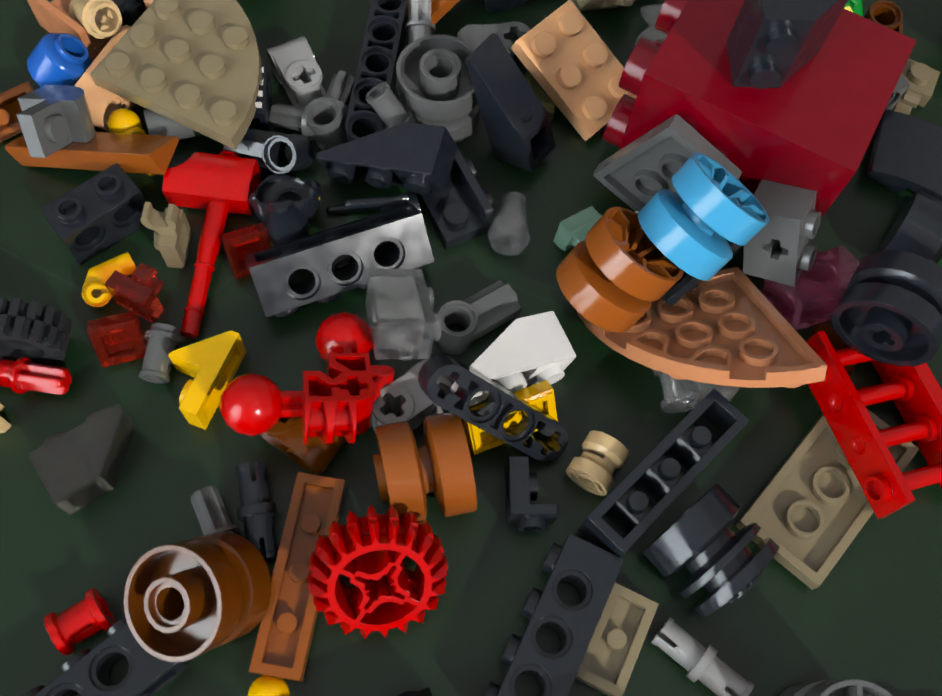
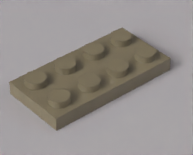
M868 410L878 430L890 427ZM823 413L734 525L740 530L746 525L756 522L761 529L752 541L759 544L766 538H771L780 547L773 558L811 590L820 587L874 512ZM911 442L888 447L901 473L919 450Z

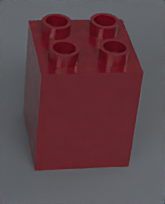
M665 0L658 15L655 29L667 34V37L664 41L657 39L656 42L641 37L637 42L619 81V88L637 97L635 99L626 94L622 96L609 119L603 134V140L619 147V150H621L677 113L742 171L739 181L752 194L755 193L762 179L817 191L815 211L821 212L822 218L856 173L917 40L843 9L820 51L780 88L732 86L727 39L744 0Z

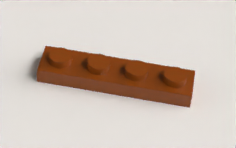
M302 472L297 473L271 579L270 602L261 620L249 668L251 673L303 682L318 615L316 606L313 604V595H311V590L308 589V574H310L308 561L311 552L316 551L318 536L329 535V527L332 521H339L346 489L345 480Z

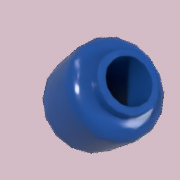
M49 33L41 38L27 59V69L39 87L44 85L74 86L92 62L88 50L81 40L66 33Z

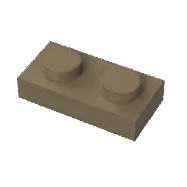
M615 582L575 679L608 696H623L659 604Z

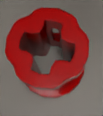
M96 588L86 591L85 598L59 614L51 612L44 616L43 619L51 641L61 654L67 656L76 651L77 644L102 629L108 631L116 623L111 608Z

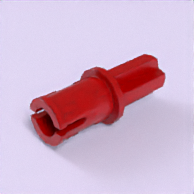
M20 357L16 361L0 358V386L11 388L13 392L18 394H24L30 390L63 395L68 392L73 380L69 370L65 367L33 363L27 357Z

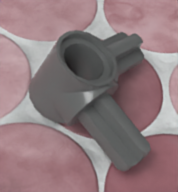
M340 70L337 74L333 75L326 96L314 99L305 108L280 103L272 105L269 110L270 124L273 127L300 131L309 140H314L316 145L323 150L347 143L345 122L355 77L349 75L347 71Z

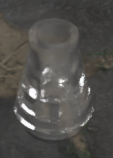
M509 192L502 197L501 206L488 231L491 247L502 255L514 256L520 254L530 241L526 213L527 200L520 193Z

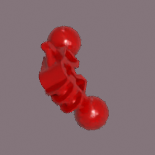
M341 312L333 314L321 322L316 334L315 343L321 358L327 362L326 374L321 371H302V388L295 391H280L275 382L263 375L255 373L241 375L225 386L220 398L219 408L228 427L237 433L251 437L267 432L278 424L280 418L301 417L303 445H308L310 437H320L324 444H333L335 436H345L348 443L354 444L356 435H361L370 428L373 404L379 398L382 388L393 382L395 370L387 365H370L369 354L373 346V335L370 327L360 316Z

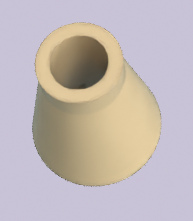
M72 0L69 4L71 17L78 21L93 37L106 39L115 35L121 28L122 16L118 6L112 0Z

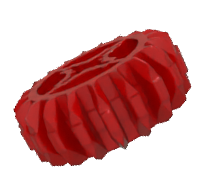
M370 505L367 516L360 518L350 510L346 525L332 521L329 527V535L318 536L316 551L311 552L309 557L310 574H308V589L311 590V595H313V604L316 606V611L324 612L328 625L340 623V627L345 635L358 628L364 640L371 631H379L386 639L389 629L396 627L406 634L408 622L413 620L424 623L425 610L437 609L438 595L445 593V576H447L448 564L446 556L443 555L442 541L437 535L433 534L432 527L427 521L418 523L417 517L411 510L400 518L393 505L389 507L385 514H377L376 509ZM405 556L410 557L417 563L414 571L407 569L405 563L402 562ZM339 574L349 577V582L354 584L353 588L343 583L338 577Z

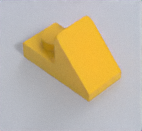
M230 330L176 349L168 354V357L179 372L194 377V380L190 379L186 382L179 397V410L189 424L204 430L207 429L219 406L225 386L232 381L247 352L239 333Z

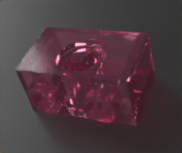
M844 246L818 252L809 272L802 271L795 287L766 279L763 295L796 331L829 321L840 298L847 289V285L859 261Z

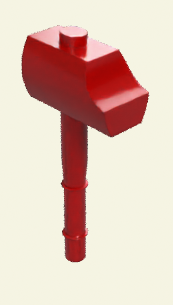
M221 151L219 155L195 152L184 163L173 168H167L163 176L162 192L169 204L206 210L198 243L196 263L193 264L195 270L187 305L183 309L185 313L180 335L183 337L198 338L202 317L205 315L204 308L212 272L215 271L214 265L220 251L228 213L254 214V209L248 203V199L261 183L262 174L257 159L242 158L230 151Z

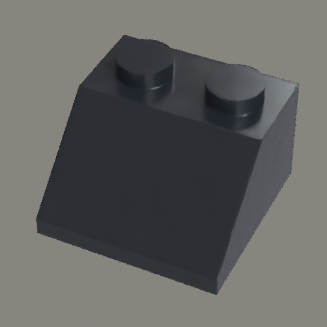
M744 0L727 39L732 86L754 87L757 89L780 88L820 51L848 0Z

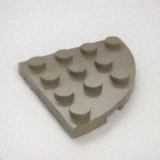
M154 0L90 75L97 86L230 148L236 149L255 116V102L259 85H262V63L251 23L236 0Z

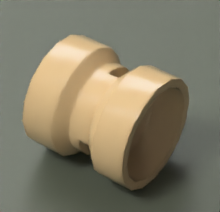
M593 430L589 432L582 444L583 452L581 456L573 458L566 473L574 483L595 495L606 496L614 483L613 473L615 470L622 469L630 454L628 449L614 437L604 432Z

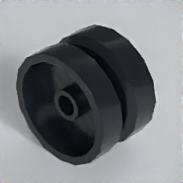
M897 250L872 252L863 257L831 316L834 331L844 343L855 351L878 362L895 366H918L931 361L942 342V267L934 261L917 254Z

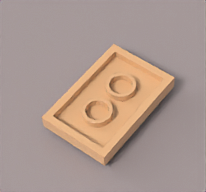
M571 0L565 2L511 46L512 51L584 141L592 137L609 122L615 107L624 94L635 99L637 97L619 88V81L624 67Z

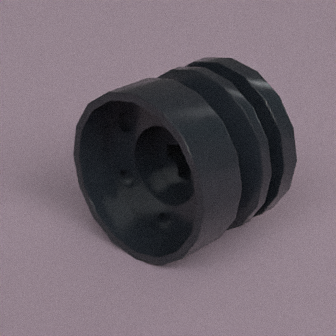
M718 483L700 497L642 552L665 577L674 574L684 566L691 572L679 590V593L684 598L689 597L702 586L707 589L693 606L702 618L711 615L725 605L732 604L746 593L761 578L767 564L780 548L771 538H766L751 550L747 545L761 529L756 522L746 525L736 533L728 527L741 507Z

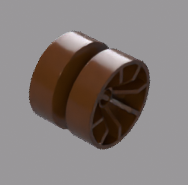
M215 532L153 548L141 556L134 564L125 584L124 611L129 629L139 645L158 659L168 662H183L195 658L249 633L261 622L268 609L271 597L269 570L259 550L246 538L231 532Z

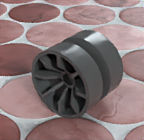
M449 35L421 37L407 45L397 60V99L405 109L413 112L416 117L415 123L446 127L457 145L469 138L479 123L480 108L465 61L475 49L467 42Z

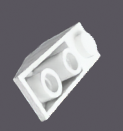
M548 311L515 319L469 367L513 393L526 388L528 385L545 380L550 385L556 383L565 376L564 370L577 356L554 311ZM454 382L451 388L456 392L459 385ZM485 390L476 393L471 398L469 407L484 401L489 396V391Z

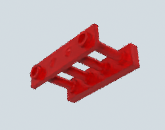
M825 331L814 334L806 343L827 365L825 381L810 383L808 386L877 518H884L914 502L916 499L911 490L937 483L942 488V389L927 363L918 366H895L878 362L858 353L851 347L835 350ZM871 361L883 383L856 389L844 366ZM893 400L905 424L878 430L865 406ZM915 441L929 466L901 473L888 447Z

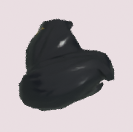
M276 173L268 176L257 186L249 197L248 203L253 207L260 221L267 226V236L272 243L280 245L310 234V222L314 219L320 205L321 185L312 177L304 180L296 175Z

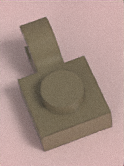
M908 58L902 75L910 86L896 103L893 111L910 115L913 107L916 108L918 105L924 107L930 100L940 71Z
M145 202L141 223L145 227L154 230L155 249L160 251L167 267L185 269L192 229L184 210L179 209L175 204H169L164 212H159L153 208L151 202Z

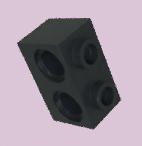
M115 163L39 210L77 262L83 265L144 226L141 223V215L146 200L130 177L118 163Z

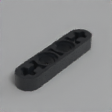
M445 354L435 355L422 365L418 373V383L423 392L436 405L538 461H553L559 458L567 448L569 441L568 432L552 416L455 358ZM440 376L447 378L450 376L459 385L457 391L455 392L444 383L437 385V379ZM485 390L489 391V399L482 408L473 411L469 410L471 398L476 393ZM521 410L523 412L522 419L518 425L512 429H504L506 417L514 411ZM537 429L542 434L549 436L546 441H538L532 434Z

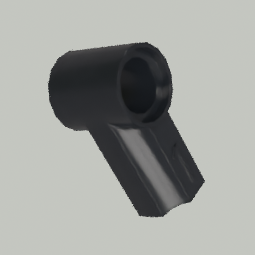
M254 127L248 128L236 149L226 145L223 147L224 151L234 152L242 158L257 159L259 167L268 168L277 174L305 170L313 163L315 156L312 142L302 134H285ZM287 144L292 150L291 162L287 160L285 155Z

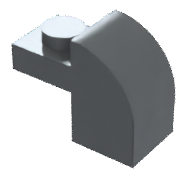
M44 85L18 98L22 112L16 115L30 157L46 158L72 142L88 143L96 136L84 90L79 87Z

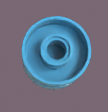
M694 152L671 178L677 193L667 189H660L638 212V221L652 243L671 262L689 275L699 280L708 281L732 259L733 252L728 241L745 246L770 220L761 203L732 173L709 156L700 152Z

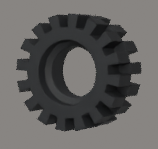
M0 297V355L2 359L17 360L20 357H27L37 364H44V362L49 365H54L56 362L61 363L65 358L71 334V318H66L67 314L63 311L54 312L55 307L39 306V301L30 299V302L26 303L18 297H12L11 301L5 297Z

